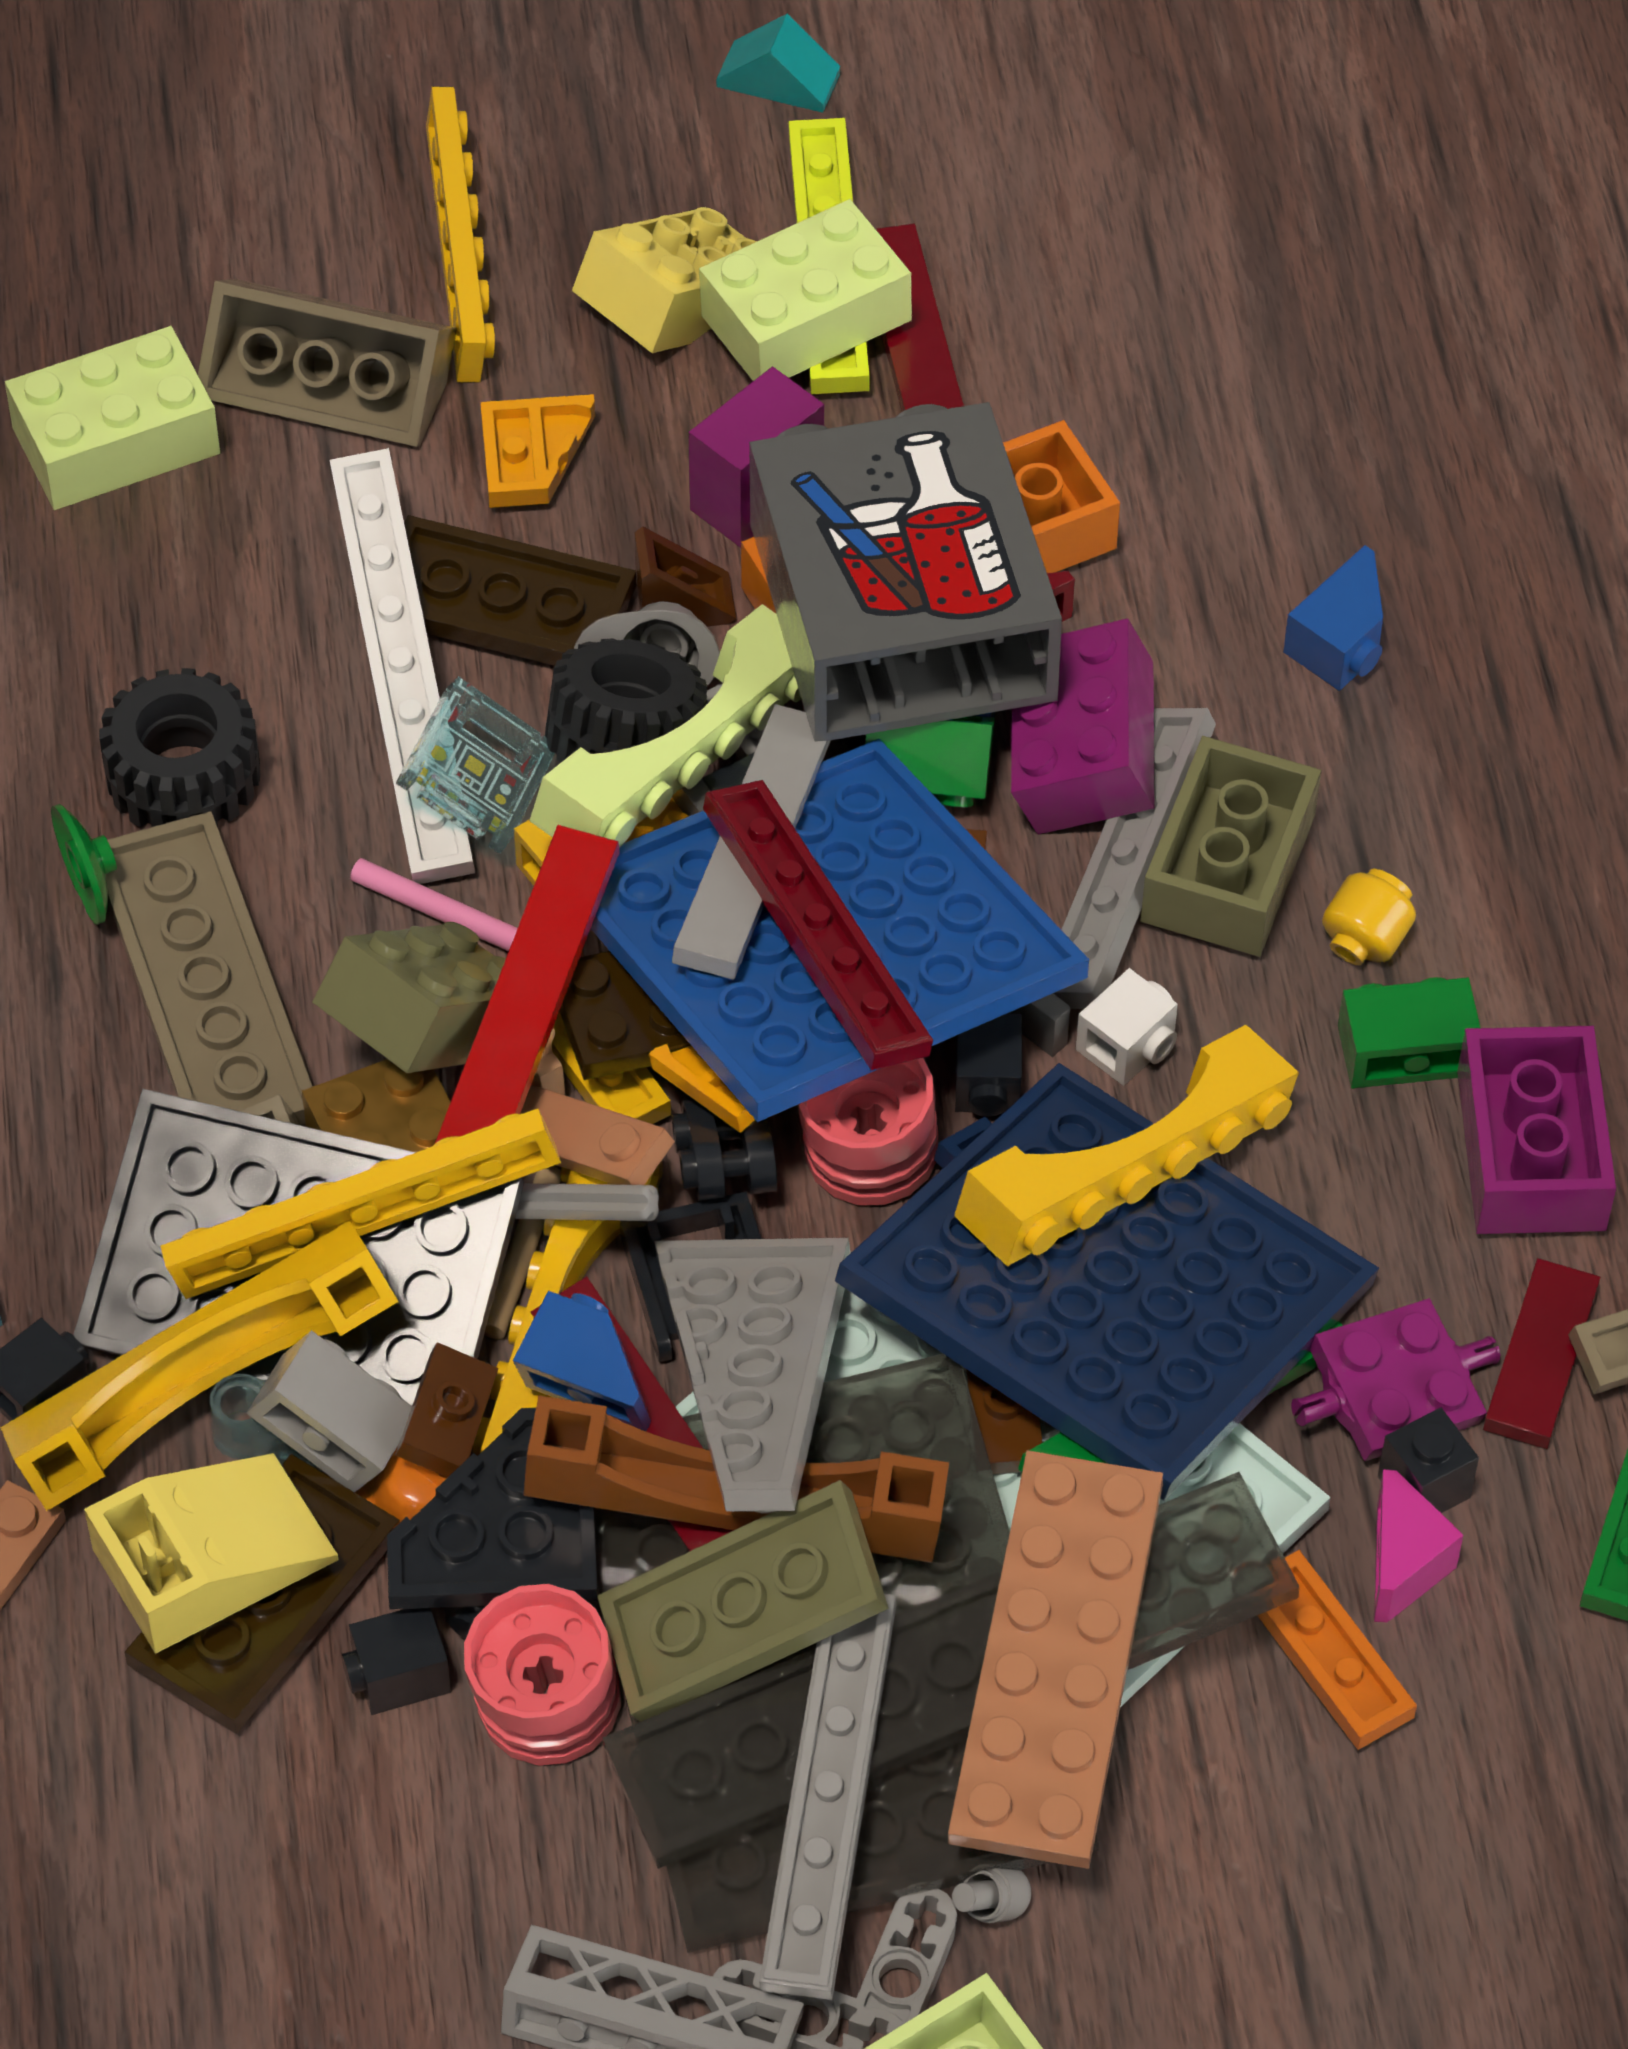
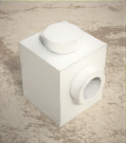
M1129 968L1079 1013L1076 1051L1124 1086L1149 1062L1153 1064L1161 1062L1172 1050L1177 1040L1175 1024L1178 1004L1173 1001L1168 991L1154 981H1146Z

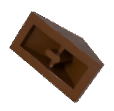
M644 526L635 532L636 589L639 609L648 604L662 601L677 603L689 609L707 627L728 625L736 619L728 571Z

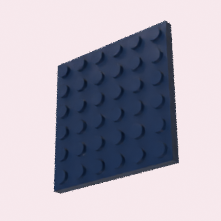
M1058 1063L841 1261L835 1282L1106 1463L1163 1473V1487L1160 1499L1165 1501L1310 1351L1315 1334L1330 1330L1373 1286L1379 1267L1209 1158L1198 1162L1184 1177L1180 1179L1171 1177L1151 1188L1138 1202L1134 1204L1125 1202L1106 1212L1092 1227L1085 1230L1078 1227L1064 1235L1046 1252L1040 1255L1031 1253L1017 1262L1006 1266L954 1216L968 1170L1014 1146H1017L1025 1154L1075 1152L1119 1141L1154 1124L1069 1068Z

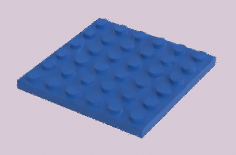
M880 739L821 762L795 830L933 1039L932 1046L1088 978L1089 958ZM701 811L625 842L619 847L618 858L592 923L591 930L754 1119L759 1122L878 1069L870 1070L765 905L734 980L672 963L674 945L720 837L705 811Z

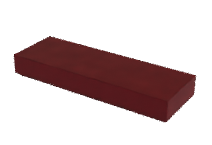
M1537 1258L1485 1418L1484 1431L1548 1449L1577 1357L1568 1334L1574 1326L1588 1322L1601 1276Z

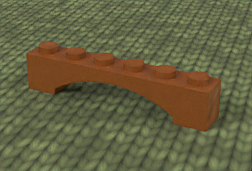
M538 1395L527 1452L524 1496L736 1530L770 1514L754 1511L725 1510L709 1450L675 1442L624 1423L606 1414L607 1406ZM881 1451L880 1458L840 1463H805L797 1500L841 1480L852 1490L871 1553L932 1563L941 1524L949 1462Z

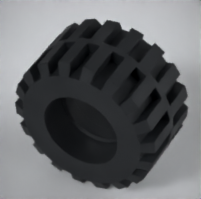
M614 638L601 639L600 642L588 641L578 644V649L567 650L562 654V659L557 660L554 666L545 727L546 745L550 752L557 754L556 759L559 762H563L580 747L590 754L627 749L652 741L680 727L705 707L707 698L706 680L700 678L701 672L695 665L686 663L685 657L675 652H669L665 650V647L656 644L642 643L640 640H616Z
M182 668L181 674L170 675L169 669L155 671L156 678L147 680L142 676L132 681V690L130 692L120 690L112 698L114 708L105 709L101 718L103 728L99 729L106 784L109 795L113 796L114 806L121 814L128 812L130 822L140 828L147 823L151 824V827L210 811H212L218 828V820L223 818L230 822L240 815L238 804L249 805L254 797L253 786H259L261 776L255 719H253L252 708L248 700L241 699L240 690L232 683L221 686V678L216 674L208 672L203 677L196 676V669ZM181 746L202 749L195 754L179 758L159 755L166 750Z

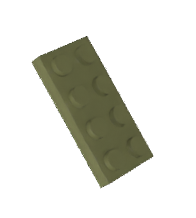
M841 1480L797 1500L795 1511H774L597 1595L630 1713L642 1724L889 1609L852 1490Z

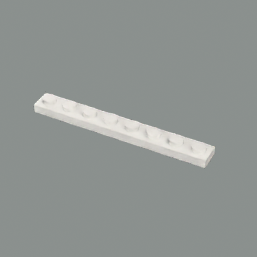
M389 448L331 459L330 465L412 879L416 883L423 884L473 874L475 869L466 825L423 796L426 795L465 822L459 816L461 811H463L462 807L456 803L460 796L459 792L418 764H416L413 772H410L416 760L458 789L457 784L448 779L454 767L452 760L444 775H442L417 758L442 707ZM442 715L438 724L446 729L444 725V717ZM436 726L421 758L442 771L451 755L450 748L443 749L437 745L436 735H447V732ZM435 748L443 754L444 761L441 764L433 763L428 758L427 753L429 749ZM417 768L426 773L423 780L414 775ZM428 775L436 780L434 787L425 782ZM438 783L447 787L444 794L435 789ZM427 787L434 791L432 796L425 793ZM449 789L457 794L455 801L446 796ZM438 795L445 799L443 804L436 800ZM450 803L456 806L454 812L448 808Z

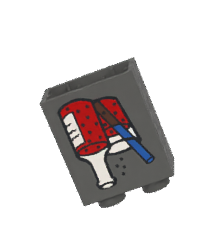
M990 402L950 409L934 404L919 405L903 411L895 418L835 428H827L817 424H803L789 428L775 438L749 442L751 529L814 742L847 738L1058 701L1062 617Z

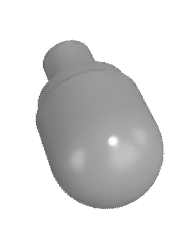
M1012 1865L982 1866L969 1874L964 1883L958 1884L954 1888L952 1901L959 1911L967 1912L970 1916L981 1922L1009 1921L1022 1915L1029 1906L1031 1885L1026 1875Z

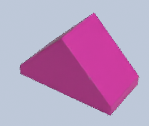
M1383 1470L1377 1500L1374 1622L1388 1623L1455 1570L1464 1536L1395 1470Z

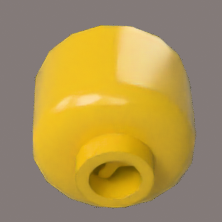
M1373 868L1368 873L1350 874L1344 880L1322 918L1326 932L1333 939L1329 945L1331 950L1343 960L1358 966L1362 965L1364 960L1377 963L1390 960L1416 918V910L1410 901L1413 895L1411 890L1398 878L1380 869Z

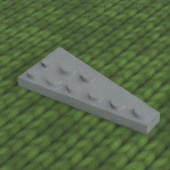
M849 1238L655 1241L660 1271L725 1510L754 1511L758 1513L795 1511L845 1290L844 1287L835 1282L840 1262L851 1253Z

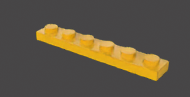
M432 87L426 132L450 327L457 328L453 346L457 382H480L484 358H493L495 333L493 323H484L483 315H487L489 309V285L487 280L478 279V272H481L483 269L484 248L482 237H473L472 229L477 228L478 199L476 194H468L467 187H471L473 178L471 152H462V145H466L467 113L466 111H457L454 87Z
M537 1108L523 1114L507 1115L493 1125L460 1137L444 1138L430 1148L403 1158L378 1162L367 1171L337 1182H325L315 1185L306 1193L273 1205L257 1206L247 1211L243 1216L216 1226L191 1230L180 1239L161 1245V1250L167 1270L185 1299L263 1272L349 1220L359 1236L560 1164L561 1161L554 1139Z

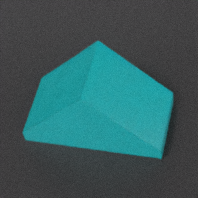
M787 13L734 40L717 76L716 87L823 113L840 76V65Z

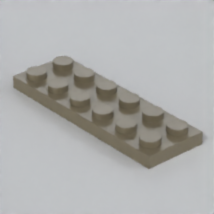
M212 811L108 839L117 864L116 871L106 874L108 903L176 1096L241 1111L280 1094L296 1114L299 1124H306L302 1090L313 1086Z

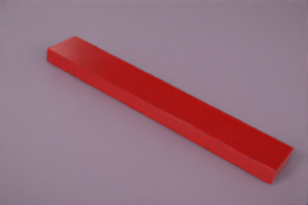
M557 825L435 1143L447 1137H460L488 1127L507 1115L521 1113L620 852L618 841Z

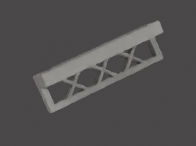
M531 1924L503 1990L501 2034L553 2049H790L802 2019L804 2003ZM540 1952L568 1960L575 1973L554 1980L533 1974L531 1971ZM616 1976H623L636 1980L643 1993L622 2000L607 1995L600 1983ZM689 1995L704 2000L711 2013L691 2020L675 2015L668 2002ZM758 2015L781 2022L774 2043L744 2035L736 2022Z

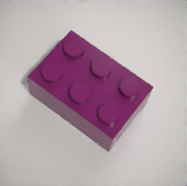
M1128 618L1061 634L1058 701L1012 709L1011 794L1038 835L1155 809L1153 660Z
M1594 1026L1465 1029L1457 1075L1476 1234L1606 1231L1616 1192Z

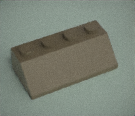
M239 279L217 280L214 282L198 377L211 401L419 447L446 387L457 328Z

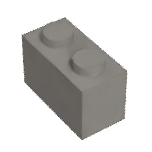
M311 1330L281 1356L246 1414L338 1483L356 1492L385 1468L400 1443L412 1406L400 1397V1394L393 1386L385 1381L375 1379L350 1360L340 1346L332 1341L322 1339Z

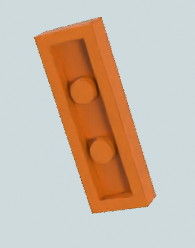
M1300 1550L1243 1580L1241 1595L1357 1750L1415 1718L1417 1704Z

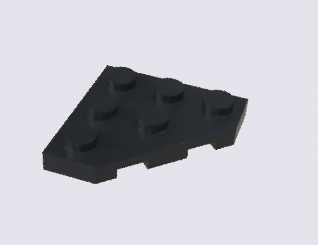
M521 1408L502 1426V1433L478 1456L473 1453L435 1489L436 1496L411 1520L408 1517L404 1518L387 1535L389 1610L487 1606L494 1598L519 1586L551 1584L575 1591L587 1602L597 1601L594 1507L524 1496L527 1452L536 1408Z

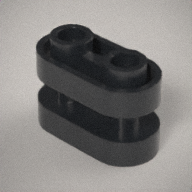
M683 1100V1113L672 1114L671 1119L673 1139L675 1141L674 1146L676 1153H679L684 1189L695 1188L698 1201L725 1198L724 1178L746 1176L750 1194L777 1191L775 1154L767 1118L759 1122L754 1120L740 1133L718 1116H714L711 1111L696 1100ZM738 1139L739 1150L721 1152L719 1141Z

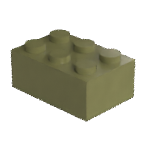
M1202 735L1145 876L1140 922L1261 957L1316 814L1322 770Z
M446 922L442 925L426 927L411 926L410 929L394 931L377 930L369 934L345 936L312 1003L406 1073L461 1065L467 1061L506 958L491 954L478 944L479 937L476 933L455 922Z

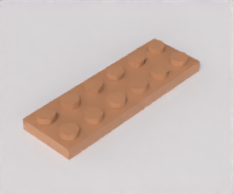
M1026 1451L948 1830V1843L950 1845L1089 1869L1163 1487V1473Z

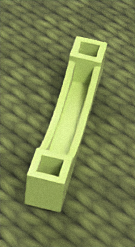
M762 604L727 631L713 672V676L722 682V686L711 701L683 725L659 738L627 749L590 754L580 747L542 778L530 822L552 838L557 825L618 841L619 847H621L629 838L635 826L648 816L654 819L659 816L670 802L672 795L682 787L687 789L693 788L702 779L709 765L719 757L724 760L730 758L739 748L744 737L755 728L759 731L764 730L775 704L783 706L790 699L794 702L801 700L777 614Z

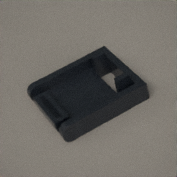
M746 1191L727 1195L725 1198L710 1199L661 1210L652 1221H620L621 1241L658 1362L672 1359V1345L670 1341L678 1340L679 1337L660 1271L655 1241L714 1227H719L722 1240L761 1239Z

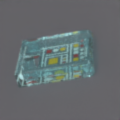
M457 676L443 692L396 784L406 791L415 782L420 784L421 788L416 796L417 799L477 840L487 831L490 832L493 836L488 847L500 854L513 838L514 828L520 824L555 753L550 752L546 745L547 737ZM469 720L514 751L512 759H508L462 726Z

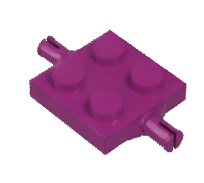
M1428 1298L1315 1334L1310 1351L1322 1374L1323 1391L1301 1398H1294L1291 1402L1293 1416L1299 1414L1296 1422L1300 1426H1305L1308 1423L1334 1415L1351 1433L1365 1462L1382 1455L1386 1435L1440 1407L1443 1408L1459 1431L1478 1425L1486 1416L1487 1411L1470 1379L1469 1371L1498 1363L1500 1361L1499 1346L1493 1347L1496 1341L1492 1336H1487L1484 1339L1462 1346L1456 1345L1449 1337L1431 1299Z

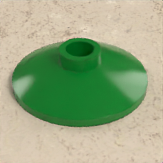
M61 804L51 807V818L65 866L88 916L94 924L98 925L106 920L108 906L106 874L117 870L114 854L104 835L92 839L84 826L69 810Z

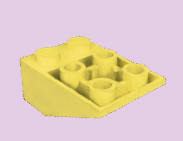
M706 207L594 231L572 291L651 353L689 345L711 329L701 315L699 268L757 241L744 237L727 224L728 221L723 214Z
M274 1453L148 1477L84 1509L92 1549L155 1654L339 1560L335 1549Z

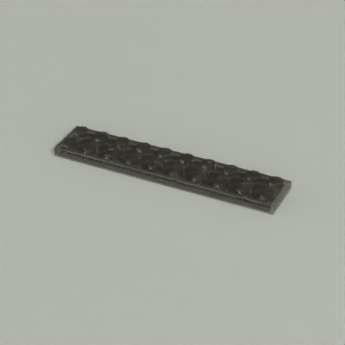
M1236 1472L1159 1505L1127 1670L1299 1598L1300 1586L1240 1472ZM1002 1571L895 1615L868 1780L968 1738ZM816 1649L602 1738L605 1751L658 1869L788 1814Z

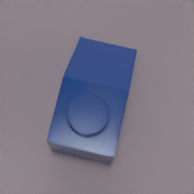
M1364 545L1293 609L1287 618L1283 653L1338 691L1345 687L1355 676L1363 677L1375 667L1382 654V646L1379 644L1383 612L1375 553L1372 549Z
M548 1291L513 1359L525 1386L554 1398L607 1406L606 1414L638 1429L647 1431L651 1419L620 1337L608 1314V1309L599 1301L584 1294L574 1293L571 1298H567Z

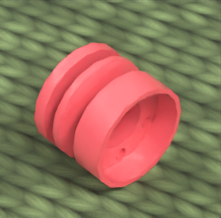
M924 1058L883 1067L798 1104L800 1124L803 1129L806 1163L815 1182L834 1198L858 1206L886 1205L910 1196L929 1179L936 1164L934 1158L939 1144V1134L935 1111L933 1076Z
M551 1584L519 1586L494 1598L474 1618L464 1642L465 1673L474 1694L479 1717L491 1741L511 1758L537 1766L565 1764L592 1752L612 1731L621 1708L620 1678L612 1655L608 1632L596 1608L575 1591Z

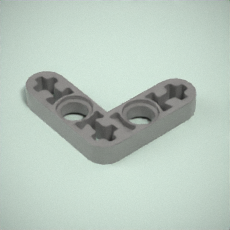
M923 1885L913 1887L900 1896L892 1910L857 1998L837 1991L833 1992L832 2000L767 1992L802 2002L804 2006H816L828 2018V2024L824 2030L815 2035L806 2036L796 2032L790 2049H863V2041H870L875 2032L887 2035L926 2011L955 1938L957 1912L949 1895L937 1887ZM924 1911H931L936 1914V1925H930L927 1928L921 1942L920 1953L910 1948L913 1940L914 1919H920ZM742 1959L729 1961L719 1967L712 1977L739 1985H749L753 1989L761 1991L759 1980L762 1964ZM904 1968L910 1970L918 1977L920 1986L912 1995L897 1998L885 1993L879 1981L884 1973L889 1970ZM758 2015L736 2022L744 2035L774 2043L781 2022H769L767 2018ZM844 2018L849 2020L848 2034L843 2033L842 2046L838 2047L834 2043L838 2039L840 2019Z

